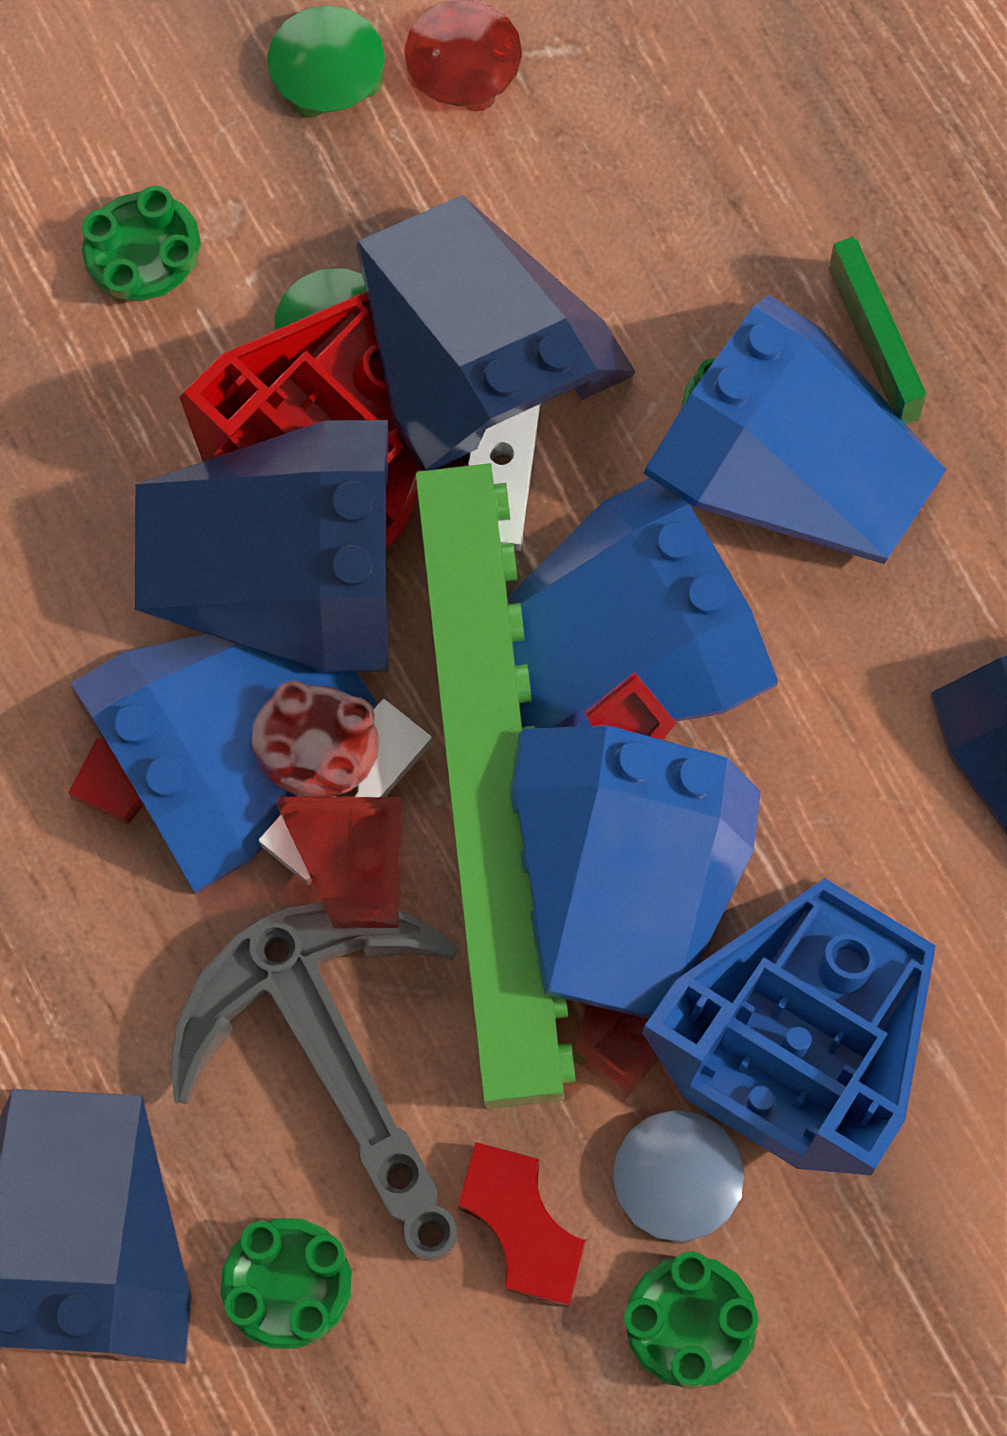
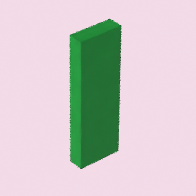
M854 236L833 243L829 271L887 401L899 418L906 424L919 420L927 393L858 240L854 239Z

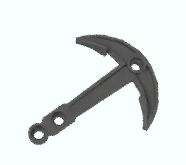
M341 899L289 907L260 919L237 934L200 973L177 1023L172 1048L171 1076L175 1103H189L194 1086L207 1062L233 1031L229 1020L261 996L269 995L276 1003L360 1146V1160L392 1219L405 1224L404 1239L408 1249L415 1257L423 1261L434 1262L444 1259L453 1251L457 1243L458 1232L454 1218L447 1210L437 1206L438 1189L407 1132L396 1127L322 979L319 967L325 962L364 949L366 958L414 954L453 960L458 947L438 930L410 914L388 906ZM282 942L290 948L287 958L277 963L269 961L266 958L268 947L273 943ZM397 1166H404L413 1174L411 1183L403 1189L393 1188L387 1181L389 1172ZM427 1224H437L444 1231L442 1242L435 1247L424 1246L419 1241V1232Z

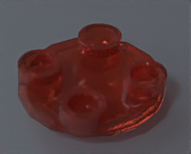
M474 0L442 2L424 12L409 30L404 48L408 80L412 86L437 102L459 107L465 106L468 110L475 112L484 111L492 106L496 96L503 93L517 76L522 58L519 32L507 15L488 3Z
M299 681L285 682L277 688L274 698L264 704L253 724L252 749L260 769L276 786L300 797L324 799L347 793L368 777L378 758L379 734L374 725L375 712L365 699L352 697L335 688L305 685Z

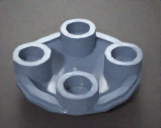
M672 1110L649 1116L629 1131L616 1153L612 1182L619 1205L634 1225L658 1239L669 1240L676 1244H685L692 1242L694 1239L708 1236L729 1220L741 1199L745 1172L738 1147L722 1126L699 1113Z

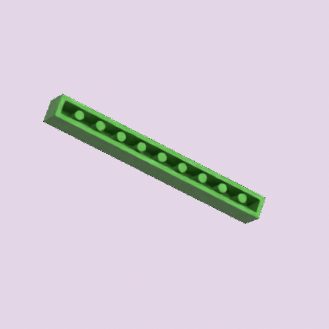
M491 463L416 472L484 1102L487 1109L564 1101L563 1083L576 1082L572 1044H559L556 1024L557 1018L568 1017L567 999L544 994L530 913L535 908L529 872H523L520 852L524 850L518 813H513L510 796L519 732L523 729H533L535 726L522 727L520 703L532 702L528 664L515 665L513 642L525 641L521 604H508L506 581L518 580L514 543L501 544L499 521L511 520L507 483L494 484Z

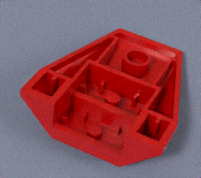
M366 292L221 354L179 397L202 461L322 421L388 420L386 549L404 530L418 495L416 472H421L422 469L393 422Z

